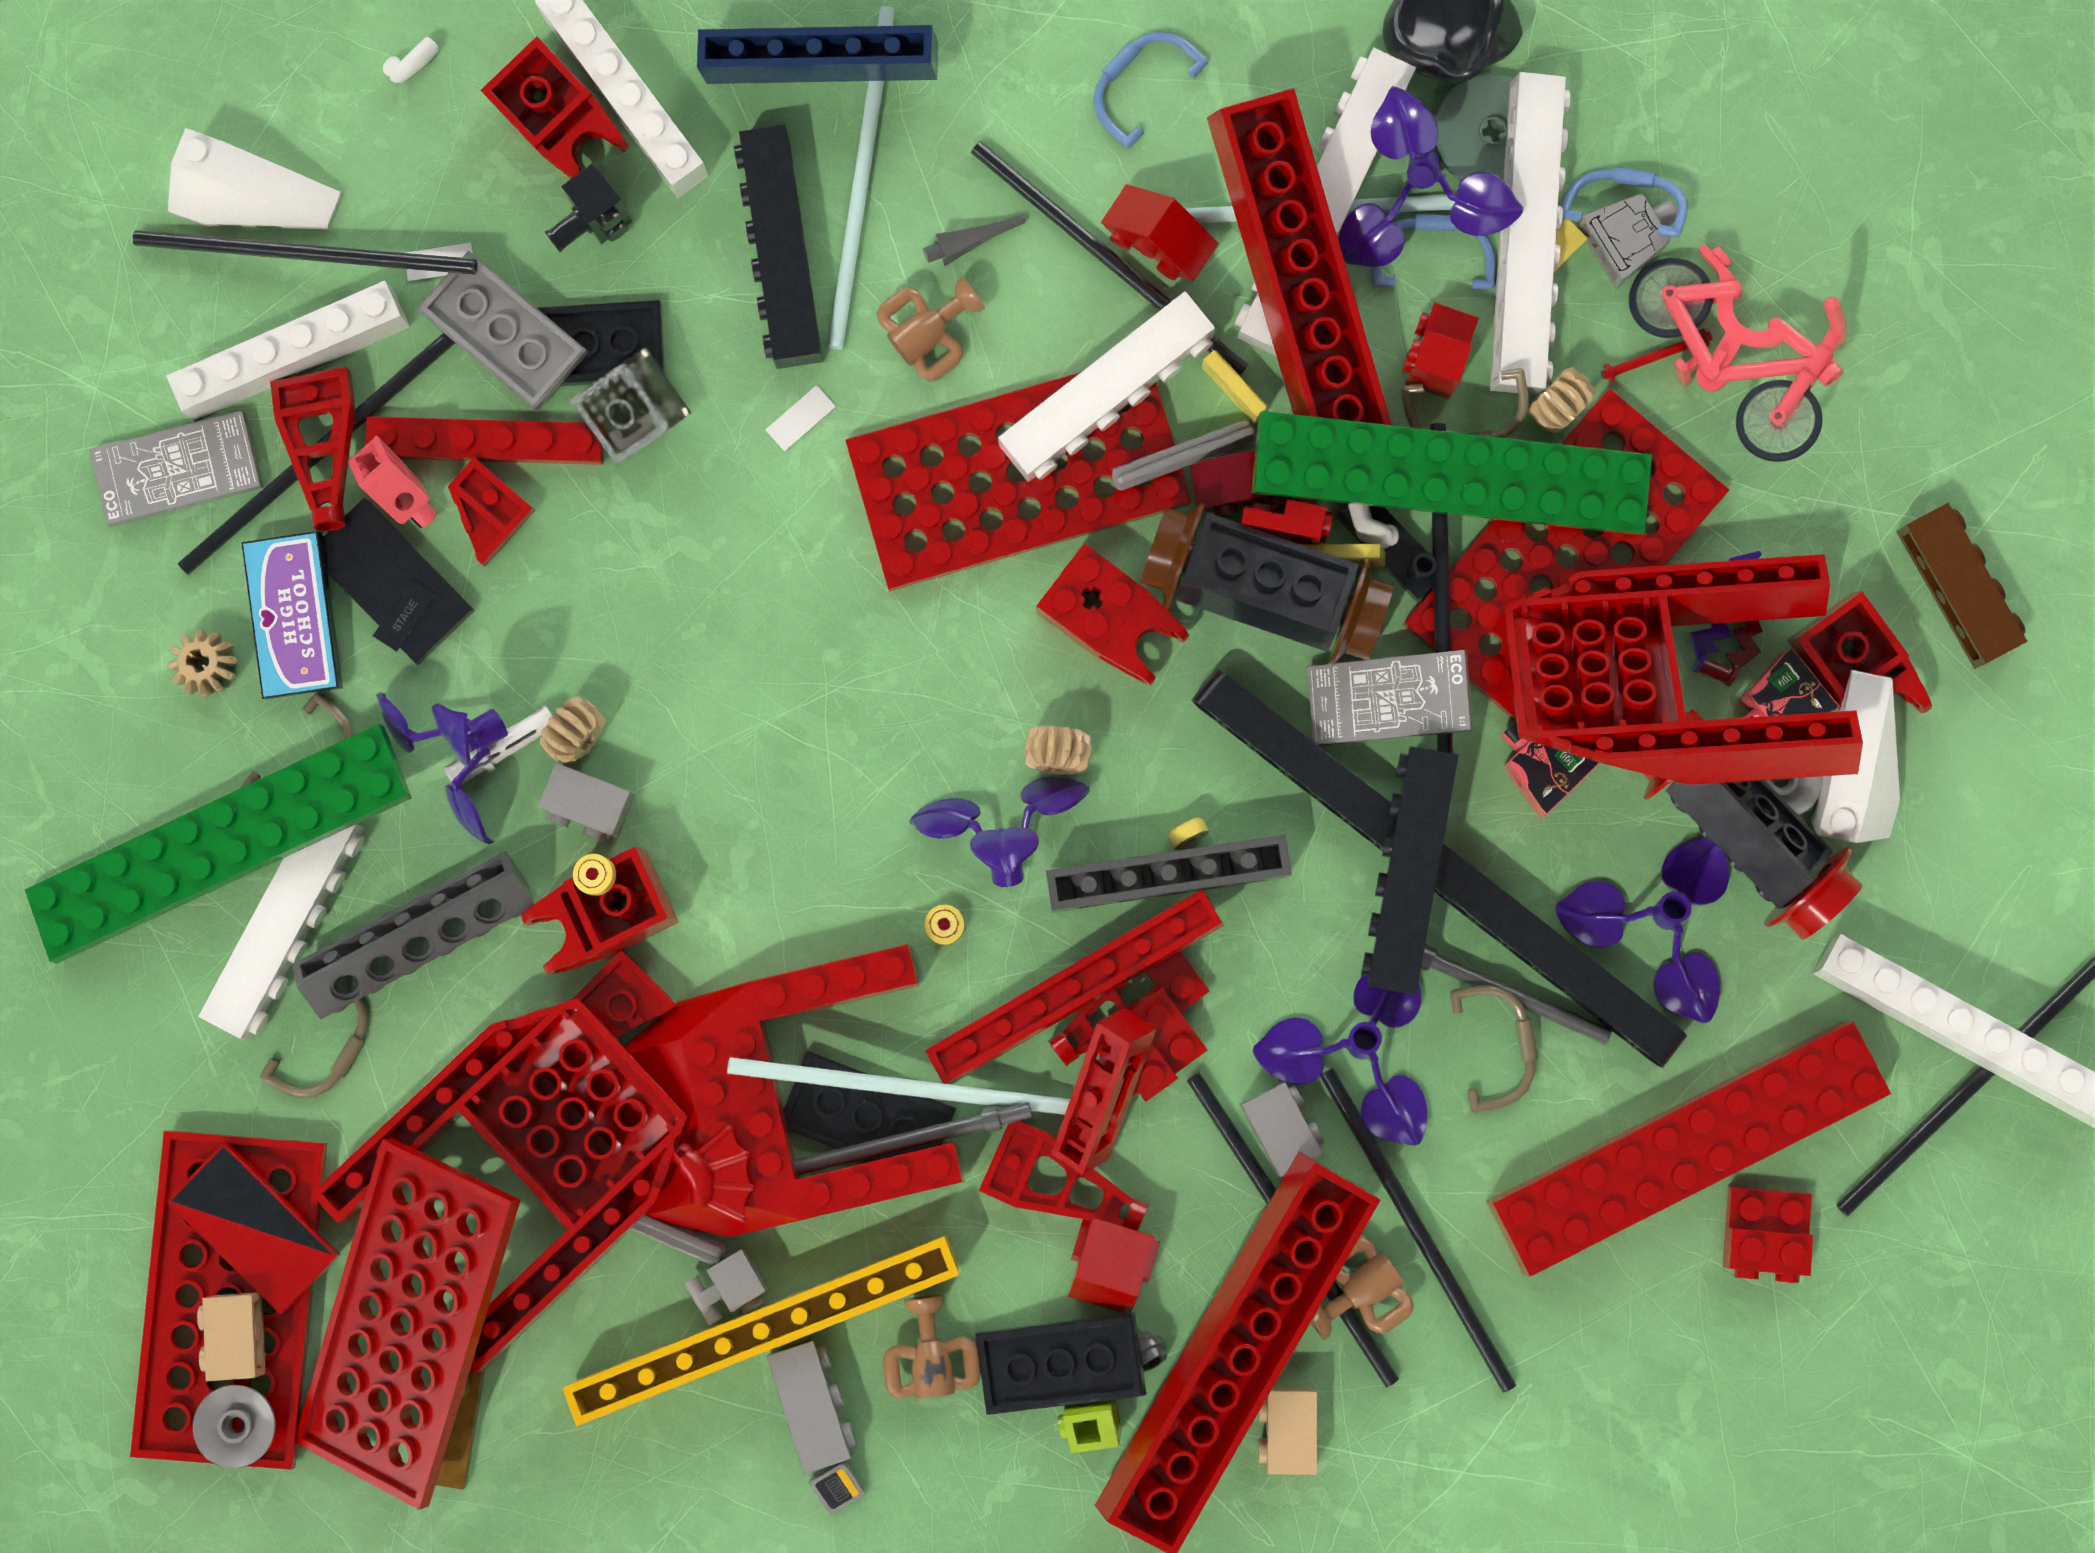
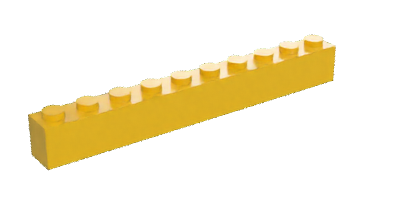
M945 1234L573 1381L562 1387L577 1427L956 1277L961 1271L948 1237Z

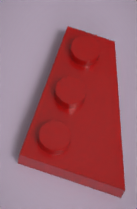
M620 950L573 998H579L616 1039L679 1006L624 950Z

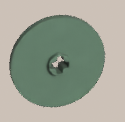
M1495 74L1475 76L1473 79L1461 82L1455 86L1441 102L1435 115L1438 126V139L1435 149L1443 166L1459 182L1465 176L1477 171L1490 172L1503 179L1509 84L1513 80L1512 78ZM1488 124H1491L1493 130L1500 131L1495 142H1492L1490 136H1484L1482 133L1488 127Z

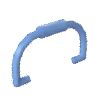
M1158 31L1145 34L1133 43L1128 42L1102 70L1103 75L1095 87L1093 101L1096 115L1105 129L1126 148H1130L1142 136L1143 131L1136 127L1127 136L1113 124L1107 116L1103 104L1105 88L1139 54V49L1146 44L1158 41L1176 45L1195 60L1196 63L1188 70L1189 75L1195 78L1208 64V60L1193 45L1176 34Z
M1616 167L1615 170H1597L1584 174L1571 184L1561 205L1563 208L1562 219L1581 222L1583 212L1570 209L1578 191L1588 183L1608 179L1613 180L1614 183L1652 189L1656 186L1672 194L1678 204L1674 226L1659 224L1657 234L1679 237L1687 217L1688 202L1679 187L1670 180L1657 177L1656 173Z
M1416 214L1415 218L1396 222L1402 229L1413 227L1415 230L1454 231L1457 229L1451 223L1450 215ZM1487 235L1474 236L1484 249L1486 274L1485 280L1472 279L1471 288L1490 290L1495 287L1496 261L1493 245ZM1382 266L1372 267V284L1374 286L1395 287V277H1382Z

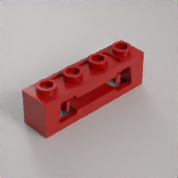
M1126 1008L1097 1022L1051 1152L1052 1155L1082 1175L1110 1158L1157 1029ZM1103 1040L1106 1041L1107 1045L1100 1049ZM1098 1053L1100 1055L1099 1061L1096 1060Z

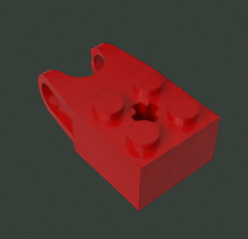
M538 36L480 90L546 160L570 179L582 171L578 163V153L586 141L601 138L618 147L623 153L630 147L591 92ZM538 91L546 94L545 100L541 103H535L537 100L533 97Z
M1085 543L1036 605L1037 614L1095 658L1149 686H1152L1155 682L1156 676L1147 669L1144 662L1137 655L1136 644L1143 635L1151 632L1162 633L1182 643L1190 636L1182 624L1148 590ZM1088 594L1090 596L1092 594L1098 595L1101 606L1098 609L1094 606L1090 610L1084 607V596Z
M1863 591L1850 593L1828 609L1826 616L1817 617L1787 639L1791 647L1840 706L1839 710L1841 709L1851 670L1890 677L1893 681V693L1901 696L1920 713H1926L1932 709L1931 700L1908 658L1909 654ZM1843 641H1852L1854 647L1849 649L1853 653L1851 656L1842 653L1841 645Z
M634 846L610 858L609 860L613 863L616 870V879L612 888L602 895L595 896L582 892L575 885L572 877L522 913L521 919L524 925L531 926L540 922L558 920L565 929L566 939L563 947L543 965L547 975L567 972L609 958L620 950H625L679 923L647 851ZM620 895L627 896L626 906L622 910L616 908L621 903Z

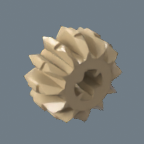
M1574 367L1567 368L1529 406L1528 414L1541 429H1545L1550 435L1560 433L1592 401L1596 389L1589 383L1590 380L1583 373L1580 374Z
M202 629L196 630L194 640L186 634L181 635V642L184 647L182 649L175 646L170 648V652L178 656V660L167 664L168 669L178 671L172 681L176 685L185 684L184 692L189 695H193L198 691L200 696L210 697L212 687L222 693L225 691V685L221 680L223 678L232 681L236 679L235 674L228 671V667L239 663L237 658L227 656L234 648L233 645L227 641L221 643V634L212 632L207 636L206 632ZM202 656L209 659V665L202 666L205 669L204 671L197 668L198 660L203 662Z
M579 696L565 701L561 708H557L555 714L548 719L547 726L542 729L539 744L554 760L570 766L580 762L585 754H589L592 746L597 744L598 737L603 733L606 718L588 700L585 701Z
M1056 725L1034 727L1029 730L1028 739L1025 742V764L1031 769L1047 772L1048 774H1082L1087 771L1088 763L1091 759V736L1080 729H1071L1069 727H1058Z

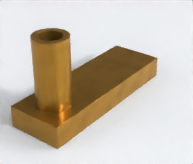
M471 1369L469 1371L435 1486L461 1490L466 1488L485 1370L476 1374Z

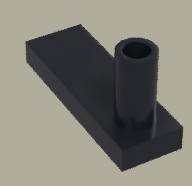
M1348 503L1337 513L1336 518L1361 544H1367L1360 541L1356 536ZM1369 506L1372 519L1387 525H1394L1399 532L1398 542L1394 546L1384 549L1386 551V560L1383 567L1416 602L1419 601L1433 588V573L1437 567L1436 559L1426 552L1385 507Z

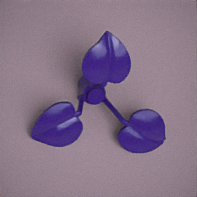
M1392 86L1373 118L1370 131L1371 140L1377 151L1390 159H1401L1409 154L1408 180H1406L1404 188L1387 216L1378 205L1373 203L1360 205L1350 212L1342 224L1338 241L1344 261L1347 264L1379 267L1391 263L1403 250L1405 239L1402 228L1397 223L1392 222V220L1398 214L1413 187L1426 189L1434 185L1435 182H1439L1448 199L1455 202L1450 211L1451 223L1458 230L1469 235L1486 236L1506 229L1522 215L1524 207L1516 199L1508 184L1490 172L1477 171L1465 176L1458 185L1457 194L1454 193L1445 179L1446 174L1439 171L1440 157L1433 150L1438 139V126L1434 116L1415 96L1401 88Z
M377 693L376 697L382 710L386 727L394 740L405 751L410 753L415 750L413 742L441 735L449 741L453 753L465 765L461 772L453 779L452 785L448 784L445 786L446 796L452 812L464 829L476 839L489 845L494 843L495 841L486 836L477 809L470 798L463 792L462 781L483 757L490 754L489 746L508 736L506 726L499 714L494 709H490L470 720L469 718L467 719V713L453 711L436 703L432 706V713L438 729L416 733L408 728L404 716L386 698V693ZM477 750V754L471 759L470 752Z
M1044 777L1032 781L1021 791V800L1029 804L1025 807L1021 827L983 831L980 824L975 821L981 814L980 807L969 800L960 798L942 799L928 804L916 812L909 821L910 825H914L920 833L937 839L956 837L964 833L968 828L972 829L976 833L970 841L972 853L991 868L992 881L995 885L1011 887L1023 881L1022 863L1035 852L1039 845L1038 835L1028 829L1031 815L1036 810L1043 815H1055L1065 812L1083 800L1090 792V788L1082 782L1063 777Z
M1698 838L1678 846L1667 855L1661 867V879L1667 887L1677 890V892L1666 893L1654 907L1649 906L1644 910L1622 915L1625 909L1623 895L1613 885L1601 881L1589 882L1579 886L1556 904L1555 910L1564 929L1579 942L1594 948H1606L1617 944L1623 937L1622 922H1631L1647 916H1653L1654 922L1660 928L1673 930L1672 959L1674 963L1665 964L1657 971L1653 985L1656 998L1672 1014L1700 1023L1711 1021L1717 1010L1720 995L1717 971L1713 963L1701 953H1690L1681 960L1680 944L1681 934L1684 931L1681 924L1691 914V903L1699 906L1714 903L1722 897L1727 889L1729 869L1726 854L1715 842H1710L1706 838Z
M1362 976L1354 989L1353 1003L1358 1012L1372 1017L1369 1022L1356 1024L1350 1031L1347 1039H1341L1340 1042L1328 1047L1320 1048L1322 1035L1319 1029L1313 1023L1303 1018H1289L1280 1021L1254 1045L1253 1055L1261 1067L1276 1079L1292 1085H1305L1318 1079L1324 1069L1322 1055H1328L1347 1048L1353 1057L1361 1060L1369 1059L1378 1089L1368 1092L1362 1101L1361 1116L1368 1129L1374 1136L1385 1141L1411 1146L1421 1143L1427 1127V1105L1422 1090L1412 1079L1404 1075L1392 1077L1385 1085L1379 1068V1057L1376 1054L1382 1042V1034L1376 1026L1378 1020L1389 1028H1399L1409 1024L1416 1017L1421 1006L1419 984L1416 995L1368 987V977Z

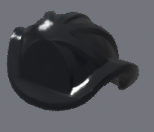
M1394 0L1387 10L1382 28L1383 43L1389 55L1416 67L1414 72L1434 80L1453 83L1469 81L1477 76L1484 67L1505 59L1516 48L1523 33L1520 18L1511 0Z

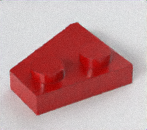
M475 457L448 485L452 499L461 515L460 519L464 529L468 533L475 550L476 559L484 567L535 512L527 502Z

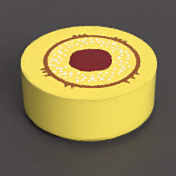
M1198 817L1173 829L1168 834V839L1174 850H1178L1203 838L1209 833V829L1203 818Z
M598 854L585 855L578 860L574 867V883L584 893L595 896L602 895L608 892L615 883V867L604 856Z
M938 905L929 911L925 918L924 926L928 937L933 942L940 945H950L958 941L962 936L965 922L962 914L955 907Z

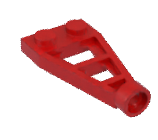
M345 366L271 381L274 419L309 509L312 511L313 528L317 531L339 530L346 525L343 500L355 414L351 371ZM330 413L333 417L330 439L325 443L308 446L304 442L299 429L301 419ZM332 455V478L314 483L308 465L309 459ZM325 503H330V504H331V506H323V507H321V506H322L323 504H325Z
M1181 951L1144 972L1156 987L1161 985L1180 1013L1210 992ZM1125 984L1082 1008L1063 1032L1060 1031L1048 1040V1043L1066 1067L1078 1059L1079 1055L1086 1053L1094 1033V1029L1089 1022L1093 1012L1106 1001H1112L1118 1010L1128 1008L1121 998V991ZM1071 1036L1077 1040L1078 1047L1076 1050H1074L1066 1037Z
M1023 1121L1007 1125L979 1188L980 1192L1015 1208L1090 1221L1093 1217L1138 1231L1149 1204L1136 1198L1132 1199L1094 1168L1082 1175L1051 1154L1056 1138L1048 1132ZM1042 1156L1050 1157L1066 1171V1184L1063 1190L1057 1194L1049 1195L1034 1192L1028 1186V1178L1035 1162ZM1078 1178H1085L1102 1189L1104 1197L1099 1207L1090 1209L1073 1204L1070 1201L1069 1195ZM1124 1205H1131L1125 1220L1122 1219L1120 1209Z

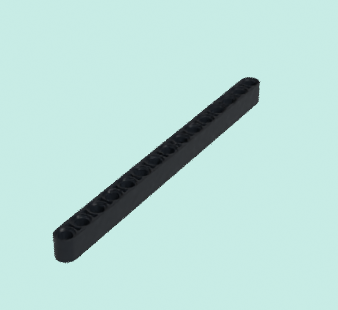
M1215 669L1191 701L1206 715L1375 847L1383 851L1386 833L1394 834L1396 818L1389 817L1391 802L1231 677ZM1443 844L1434 893L1599 1022L1611 1029L1612 1032L1655 1065L1663 1068L1687 1038V1034Z

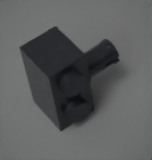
M592 163L561 186L572 205L571 209L573 212L552 228L546 230L545 234L556 249L562 252L565 247L587 231L590 234L593 233L601 245L607 240L610 242L615 241L628 230L627 225L633 221L621 198L594 163Z

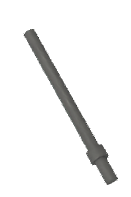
M1425 944L1421 968L1427 971L1429 968H1433L1471 986L1496 985L1510 991L1523 1004L1524 1009L1605 1045L1609 1041L1612 1033L1611 1029L1436 953L1437 948Z
M1026 1102L1002 1109L993 1106L981 1109V1114L795 1159V1168L797 1174L802 1175L984 1129L986 1133L1001 1130L1002 1125L1033 1118L1030 1103Z

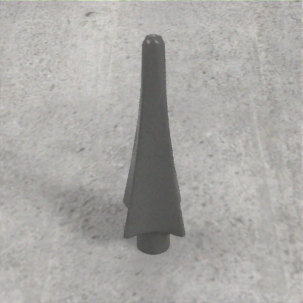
M1019 215L988 225L936 234L937 241H934L935 244L923 248L925 258L928 263L942 258L944 266L988 240L1024 224L1026 218L1023 215Z

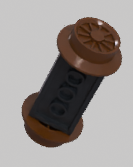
M1201 502L1189 515L1167 507L1165 508L1140 581L1141 584L1163 591L1165 609H1170L1182 573H1185L1177 597L1179 602L1326 652L1329 651L1335 638L1328 661L1329 665H1333L1344 653L1367 661L1369 660L1394 589L1393 584L1371 577L1369 559H1364L1349 595L1359 566L1357 563L1207 512L1195 543L1193 541L1205 503Z

